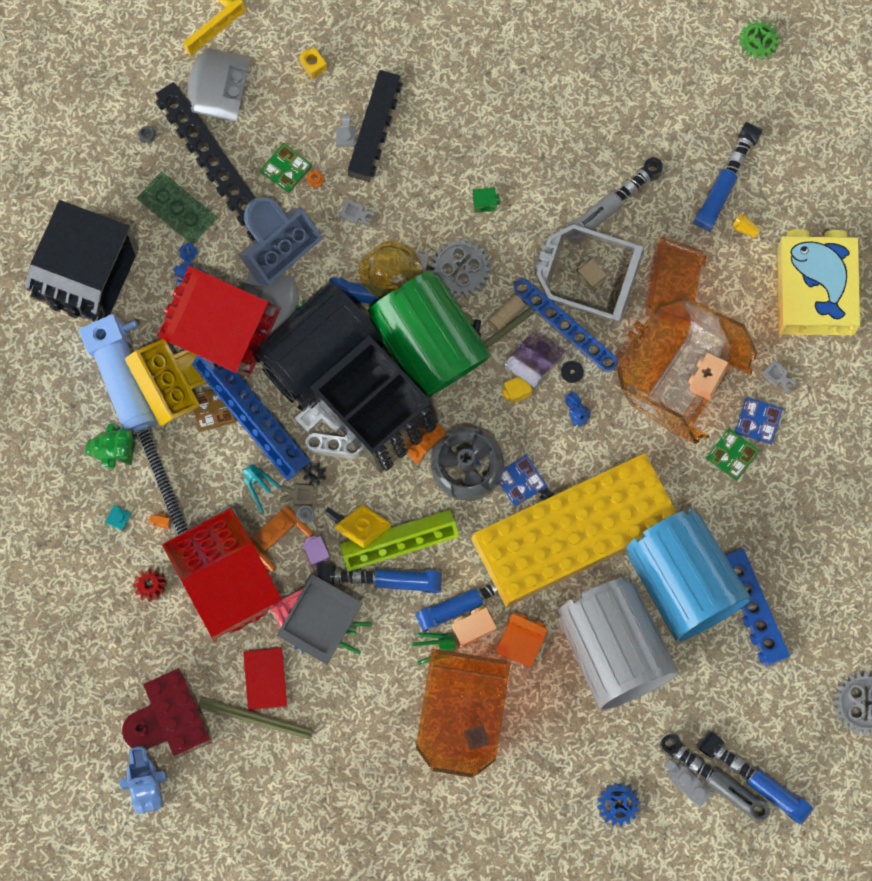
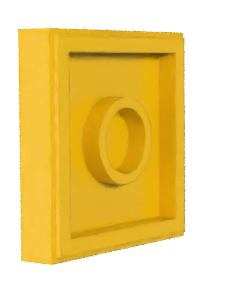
M363 504L336 524L337 531L363 548L367 547L391 528L389 521Z

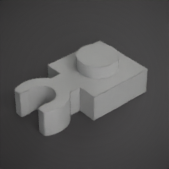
M347 199L339 217L356 225L360 220L365 226L370 227L371 222L367 221L366 218H374L375 214L372 211L364 212L363 205Z
M776 360L762 373V376L775 388L780 384L782 391L786 394L790 392L786 387L787 384H791L793 387L797 385L794 379L786 377L789 372Z

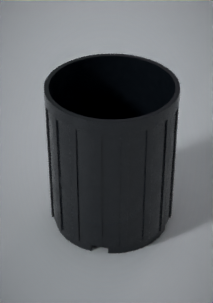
M327 283L257 346V351L253 353V357L257 363L262 361V371L291 403L296 400L300 404L297 408L304 412L318 404L311 390V386L369 335L381 348L384 346V342L373 324L358 306L332 283Z

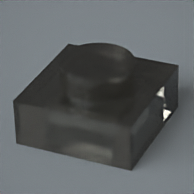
M484 725L464 731L470 751L490 745Z

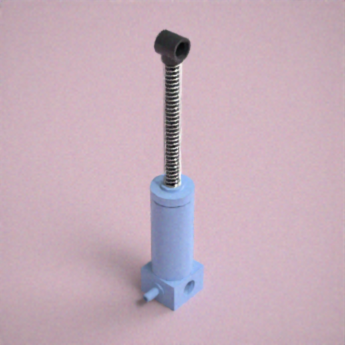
M111 314L78 330L87 353L96 360L122 428L130 430L132 435H139L140 443L143 445L144 453L147 455L148 463L151 465L153 476L158 484L157 487H159L162 494V500H164L165 507L169 511L168 514L171 516L172 524H174L175 531H177L176 534L180 535L188 531L189 526L185 523V516L181 513V506L178 505V499L174 495V489L170 485V479L166 475V469L162 465V459L158 455V449H156L155 442H153L154 439H152L151 432H149L158 421L125 361V358L131 354L129 346L133 345L128 331L136 328L138 324L136 320L125 324L122 319Z

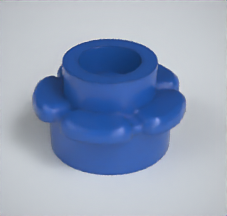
M186 243V245H182L179 249L180 257L183 260L191 261L197 255L198 250L192 243Z
M572 391L568 395L565 394L566 400L564 402L569 408H573L574 405L579 406L582 402L580 397Z

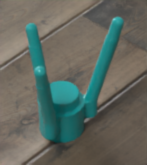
M251 464L242 473L245 476L243 481L247 484L260 513L263 514L264 510L251 483H259L268 493H271V490L262 481V477L278 489L281 486L264 473L261 468Z

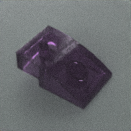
M536 329L509 356L504 367L536 388L560 361L566 350Z

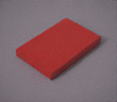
M282 648L243 652L248 711L288 707Z

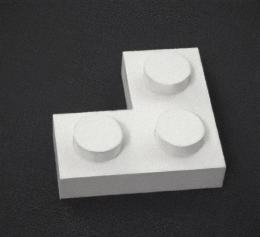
M319 404L312 409L308 408L301 412L295 418V421L308 433L321 421H324L335 433L339 430V427L320 408Z

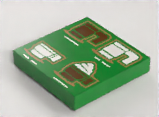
M282 143L263 165L260 172L287 193H290L310 170L312 164L285 143Z
M729 428L706 459L738 481L760 450Z

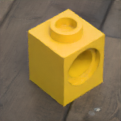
M315 47L304 50L299 56L300 64L312 80L327 71V63ZM310 60L317 61L315 64L308 63Z
M525 374L505 382L503 385L504 390H502V394L505 400H509L511 404L532 396V389Z

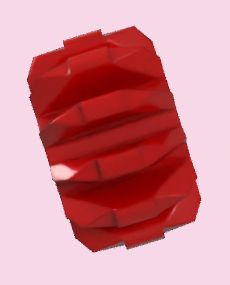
M150 568L147 570V574L144 571H140L142 577L135 576V580L139 583L133 584V587L137 589L135 594H141L140 599L142 601L147 597L148 602H152V596L159 600L157 593L159 592L164 595L165 592L161 588L167 586L165 582H162L165 579L164 576H159L158 570L152 574ZM150 581H152V584L154 586L152 588L149 587V589H147L145 584L147 582H149L150 584Z

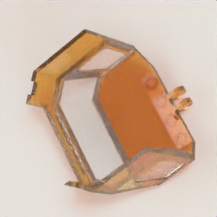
M681 297L658 304L656 309L651 312L645 325L638 321L635 322L634 326L639 333L637 335L635 332L629 331L627 335L632 341L625 354L619 358L616 366L621 389L632 407L670 432L693 444H697L701 438H709L708 434L692 427L710 401L691 392L690 384L688 383L692 373L696 374L699 369L697 364L700 358H705L708 352L728 362V369L719 384L720 386L732 367L751 376L753 369L750 368L751 361L756 359L757 350L744 324L687 297Z

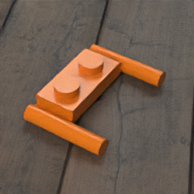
M286 506L251 539L263 564L271 572L277 566L264 553L293 528L294 525L308 538L314 534L306 524L301 523L296 518V514L289 506Z

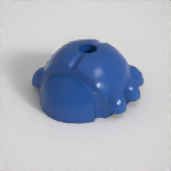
M580 403L579 406L574 405L573 408L569 409V417L573 422V426L578 425L581 427L582 424H587L591 415L589 408Z

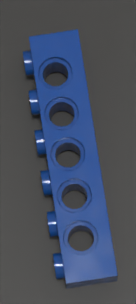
M744 548L725 555L733 569L742 571L743 576L739 577L744 587H748L750 590L749 595L752 599L741 608L744 614L742 621L746 628H750L752 633L750 639L754 646L757 645L759 649L757 655L761 664L765 663V666L769 667L788 659L790 654ZM748 605H756L758 612H750ZM762 622L766 629L759 631L756 628V623ZM765 640H770L773 643L772 649H767L764 646Z

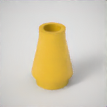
M741 213L738 214L731 225L735 228L734 230L753 238L761 230L745 214L742 215Z

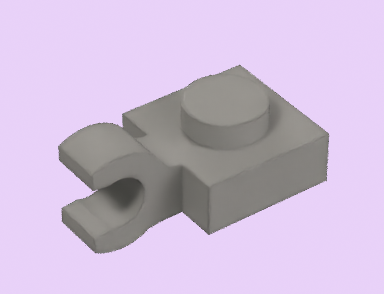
M342 114V127H336V147H355V128H350V114Z

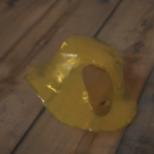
M386 241L377 245L363 257L359 266L362 285L379 299L400 288L389 281L390 277L405 275L411 280L423 273L422 264L415 252L409 247L394 241ZM374 256L373 266L368 262V259Z

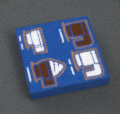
M746 397L735 433L772 445L783 408Z
M527 455L505 467L503 477L499 483L514 507L536 495L545 487L547 488L543 478Z

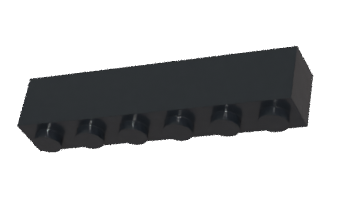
M379 70L347 170L348 177L370 182L371 177H375L377 171L375 163L376 160L381 158L382 150L380 147L382 143L385 144L388 133L385 131L387 126H391L393 116L390 115L392 110H396L398 104L396 96L397 93H401L403 88L401 75Z

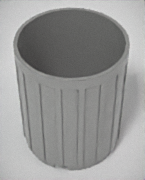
M629 577L626 578L627 582H624L623 578H619L596 586L582 593V597L576 601L571 599L558 610L560 615L559 622L600 711L608 710L639 698L663 686L679 674L636 584H633Z

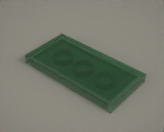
M162 171L137 197L140 203L193 245L218 219L216 215Z

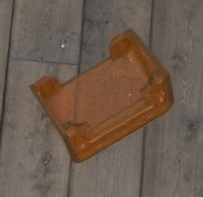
M660 238L646 311L647 317L691 324V320L696 319L697 308H694L701 266H705L707 255H703V250L670 238Z

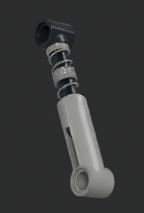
M655 157L647 159L638 174L634 175L633 179L626 181L621 189L616 190V193L610 192L576 221L570 222L568 226L574 224L594 230L623 206L622 201L626 198L629 199L628 196L636 193L638 188L641 189L644 183L647 184L649 181L657 180L661 176L663 168L661 160ZM655 167L657 171L652 172L648 168ZM574 235L567 240L570 243L578 244L583 241L584 236Z

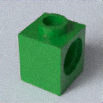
M495 188L473 189L474 213L497 211V205H500V196L496 194Z

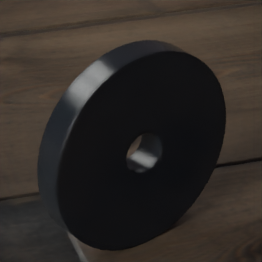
M568 361L561 368V376L568 383L579 382L583 377V367L576 361Z

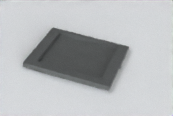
M312 574L276 636L328 665L363 603Z

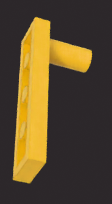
M218 0L226 8L183 42L186 52L192 56L246 12L242 0Z

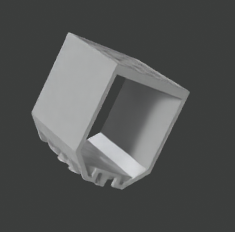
M572 224L549 236L547 242H544L539 255L541 260H538L535 271L548 298L552 302L621 323L644 254V247ZM578 234L633 252L613 315L553 295L549 285L564 240Z

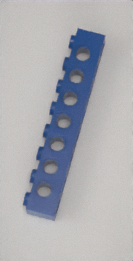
M200 356L195 358L192 362L194 368L287 481L301 473L311 463L239 374Z

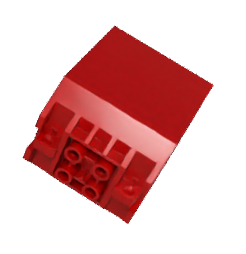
M188 266L183 282L181 281L180 285L174 289L172 303L168 304L165 309L164 323L157 336L232 372L250 377L257 363L253 353L257 351V346L270 335L281 308Z
M232 508L161 544L214 643L217 642V638L228 632L231 634L239 631L244 626L258 621L261 617L267 615V611L278 605L280 607L284 605L256 548Z

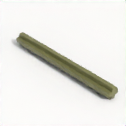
M201 698L199 702V708L305 739H310L313 730L311 728L206 698Z

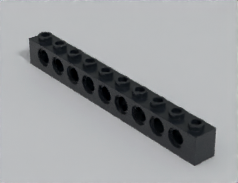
M172 82L155 93L157 98L155 101L156 105L160 110H165L167 113L165 117L170 125L174 124L177 129L175 131L179 138L186 140V148L191 154L195 153L197 156L195 160L200 168L204 167L207 173L205 174L209 181L216 183L218 186L216 190L221 197L225 196L227 199L226 205L230 211L237 213L236 219L239 224L246 226L244 221L245 210L240 208L243 205H248L255 199V196L198 115L192 112L191 105L177 85ZM172 104H178V107L175 109L169 108ZM183 118L188 119L186 123L180 122V120ZM192 133H198L197 137H190ZM202 147L209 148L206 152L200 151ZM214 161L219 162L217 166H210ZM222 176L229 177V179L226 181L220 180ZM234 190L239 191V194L236 196L230 195ZM248 229L246 232L251 241L256 240Z

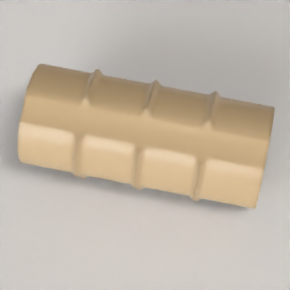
M513 295L487 319V322L496 332H499L526 306L517 295Z

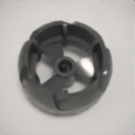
M473 427L454 429L446 433L436 443L432 451L430 464L435 483L443 493L453 499L465 501L482 499L493 492L503 477L504 457L501 447L494 437L486 431ZM462 442H471L473 445L472 450L462 449L457 456L451 452L452 447ZM489 455L491 461L488 475H485L482 480L474 471L476 461ZM459 465V468L466 473L465 486L461 483L456 484L447 476L444 467Z

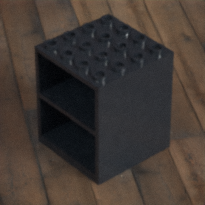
M370 335L311 386V390L320 408L380 473L390 470L394 465V461L398 458H403L411 446L418 445L427 432L431 433L437 428L438 420L430 399Z

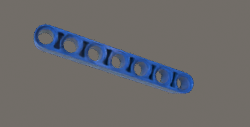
M519 279L516 281L514 293L530 309L602 371L610 373L615 370L617 366L615 355L528 280ZM526 285L528 287L527 292L520 293L517 290L518 286ZM534 297H539L542 303L534 305L531 300ZM553 309L556 312V316L549 318L546 315V311ZM568 322L571 327L569 330H563L560 324ZM577 334H582L585 337V341L578 343L574 337ZM595 346L599 349V353L592 355L589 352V348ZM611 359L614 365L607 368L604 366L603 361Z

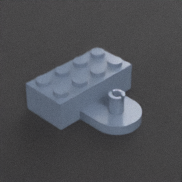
M259 197L253 199L247 205L244 212L245 224L256 240L238 255L258 284L270 285L323 238L302 208H292L288 213L284 214L274 200Z

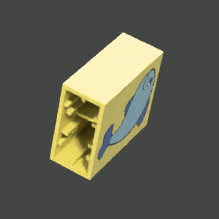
M804 229L788 231L787 236L781 237L777 247L778 334L855 335L860 326L858 238L847 237V232L844 230L827 231L824 233V237H810V232Z

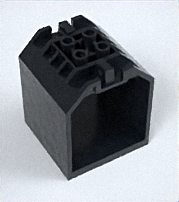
M59 199L29 266L25 288L28 291L32 289L31 299L46 302L52 310L57 312L65 311L67 315L76 319L81 317L95 322L96 319L98 321L111 315L139 251L131 227Z

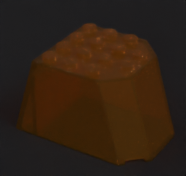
M432 649L416 742V750L432 772L473 778L496 761L511 661Z

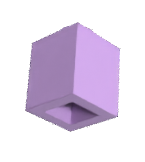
M312 536L305 540L306 542L303 543V547L313 568L317 564L330 561V556L321 536Z

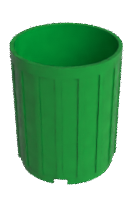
M432 270L426 271L404 283L401 288L390 292L368 309L371 316L370 322L378 331L397 365L428 398L464 377L492 356L440 275H435Z

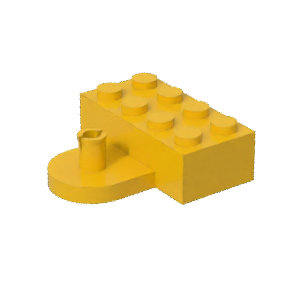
M164 339L138 349L125 358L160 427L200 407L192 389L206 383L192 365V362L198 355L187 350L173 355Z

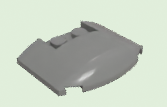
M206 48L196 59L189 75L187 93L188 100L190 99L192 104V112L236 123L251 58Z
M249 271L244 291L281 308L271 330L272 333L297 311L295 308L296 305H299V294L294 282L295 278L280 275L270 285H260Z

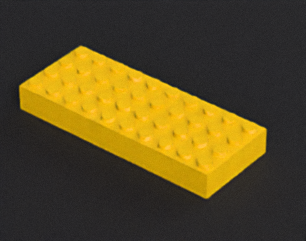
M644 453L473 533L471 540L507 608L626 551L627 545L633 539L637 538L639 541L645 535L644 531L677 512Z

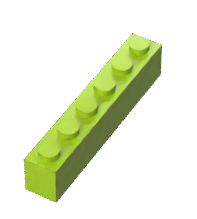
M450 510L392 527L365 548L352 540L341 543L339 546L347 571L349 572L457 538L459 535Z

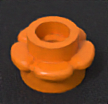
M313 170L306 176L307 184L310 187L318 188L324 182L325 177L320 171Z

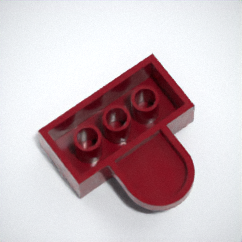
M179 668L143 684L151 705L129 715L122 727L123 739L131 748L143 746L146 750L168 742L176 759L212 743Z

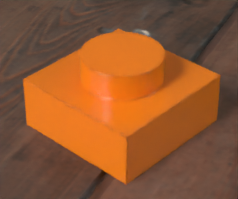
M162 513L151 514L149 520L152 526L170 529L172 523L168 515Z

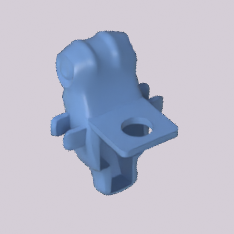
M145 747L131 748L129 751L130 763L127 766V778L119 781L122 790L130 789L135 813L155 812L163 807L159 783L166 781V775L163 771L157 772L154 763L147 756Z

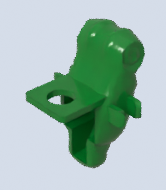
M108 424L105 432H101L95 438L88 440L86 454L101 460V465L108 467V469L115 468L116 460L132 465L135 447L132 432L121 429L120 426Z

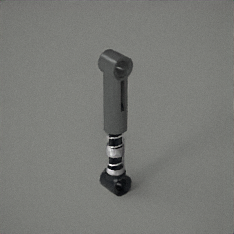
M668 734L663 737L660 742V750L663 754L684 762L685 766L688 765L692 772L698 773L699 777L702 776L706 779V785L747 814L753 821L761 822L769 816L770 808L766 802L759 800L721 770H713L712 766H707L704 760L691 754V751H687V748L683 746V743L680 742L676 735ZM668 740L673 741L675 749H667L665 742ZM735 793L738 794L740 797H742L744 800H746L748 803H746V802L743 801L741 798H739L737 795H735ZM756 806H760L764 810L763 816L760 817L754 813Z

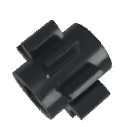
M310 463L309 469H303L307 473L303 480H309V485L316 483L319 487V481L326 480L322 476L326 469L321 470L320 463L317 466H313ZM311 471L319 472L318 478L310 477Z

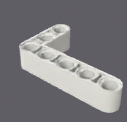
M312 433L306 438L307 449L313 454L346 459H356L361 455L359 449L354 453L348 451V448L354 444L346 435L345 437ZM313 440L320 442L318 447H311L310 443ZM331 443L339 445L336 450L329 449Z

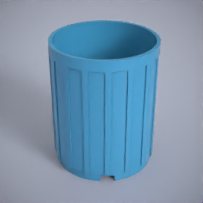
M693 508L689 509L690 514L686 515L684 511H681L644 531L645 535L639 541L635 538L626 547L630 562L676 642L687 640L718 624L740 610L752 599L700 514H696Z

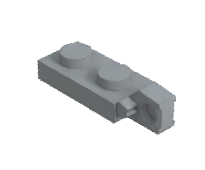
M669 759L663 765L671 772L668 775L671 779L670 781L698 808L713 794L681 763L676 765Z

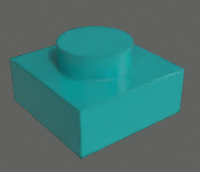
M113 505L105 523L123 531L132 514Z

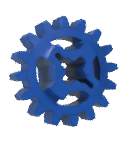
M615 783L613 789L608 785L606 787L608 792L601 791L603 798L597 799L601 803V805L597 806V809L602 810L599 816L606 817L605 823L609 820L612 821L613 827L616 822L619 823L620 827L623 826L624 821L629 825V818L635 820L634 812L640 811L636 807V805L640 804V801L634 799L638 794H631L632 787L626 790L625 784L618 788L617 783ZM614 792L623 793L621 796L611 795ZM628 798L631 800V809L627 806ZM605 801L610 804L609 812L605 808ZM614 801H622L623 803L621 806L623 807V809H615L614 807L616 804L614 803ZM621 813L626 816L623 818L614 817L616 814Z

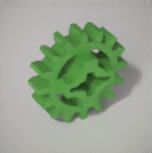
M755 20L754 25L749 22L747 27H743V33H740L739 37L741 39L739 45L743 46L742 52L748 51L747 56L754 55V60H756L757 56H760L761 60L764 59L765 55L770 58L771 54L776 52V47L779 46L778 40L780 35L775 34L777 28L771 29L772 23L765 25V20L761 24L758 20Z

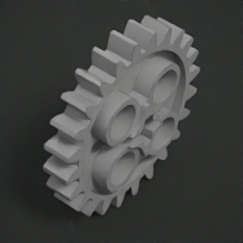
M455 238L454 244L447 241V247L440 245L441 251H435L437 257H432L434 263L430 264L434 274L440 275L451 294H457L458 299L461 294H464L465 298H467L468 293L475 296L474 290L481 292L480 285L486 287L484 280H490L488 274L491 273V268H489L491 261H486L489 255H483L484 248L478 250L479 243L472 246V240L465 243L464 238H462L461 243H458ZM456 253H461L463 257L461 259H456L454 255ZM470 255L471 258H469L467 262H465L466 258ZM472 263H476L479 265V267L477 269H471L469 265ZM464 264V270L460 269V271L457 274L458 267H462V265ZM445 268H451L453 270L450 274H446L443 272ZM457 274L456 279L452 282L451 279ZM461 278H466L468 282L466 284H461L458 282V280Z
M865 671L863 677H861L860 673L857 672L856 678L849 675V682L844 679L842 681L844 687H837L840 693L834 694L838 698V700L833 702L834 705H838L834 712H840L837 720L843 719L842 726L848 724L849 732L854 728L856 729V735L860 731H863L864 736L868 734V731L872 735V675L868 677V673ZM864 687H867L866 702L870 703L866 708L867 721H864L865 705L861 704L865 700ZM857 689L860 692V698H854L851 695V690ZM855 708L859 710L860 717H853L851 715V709Z

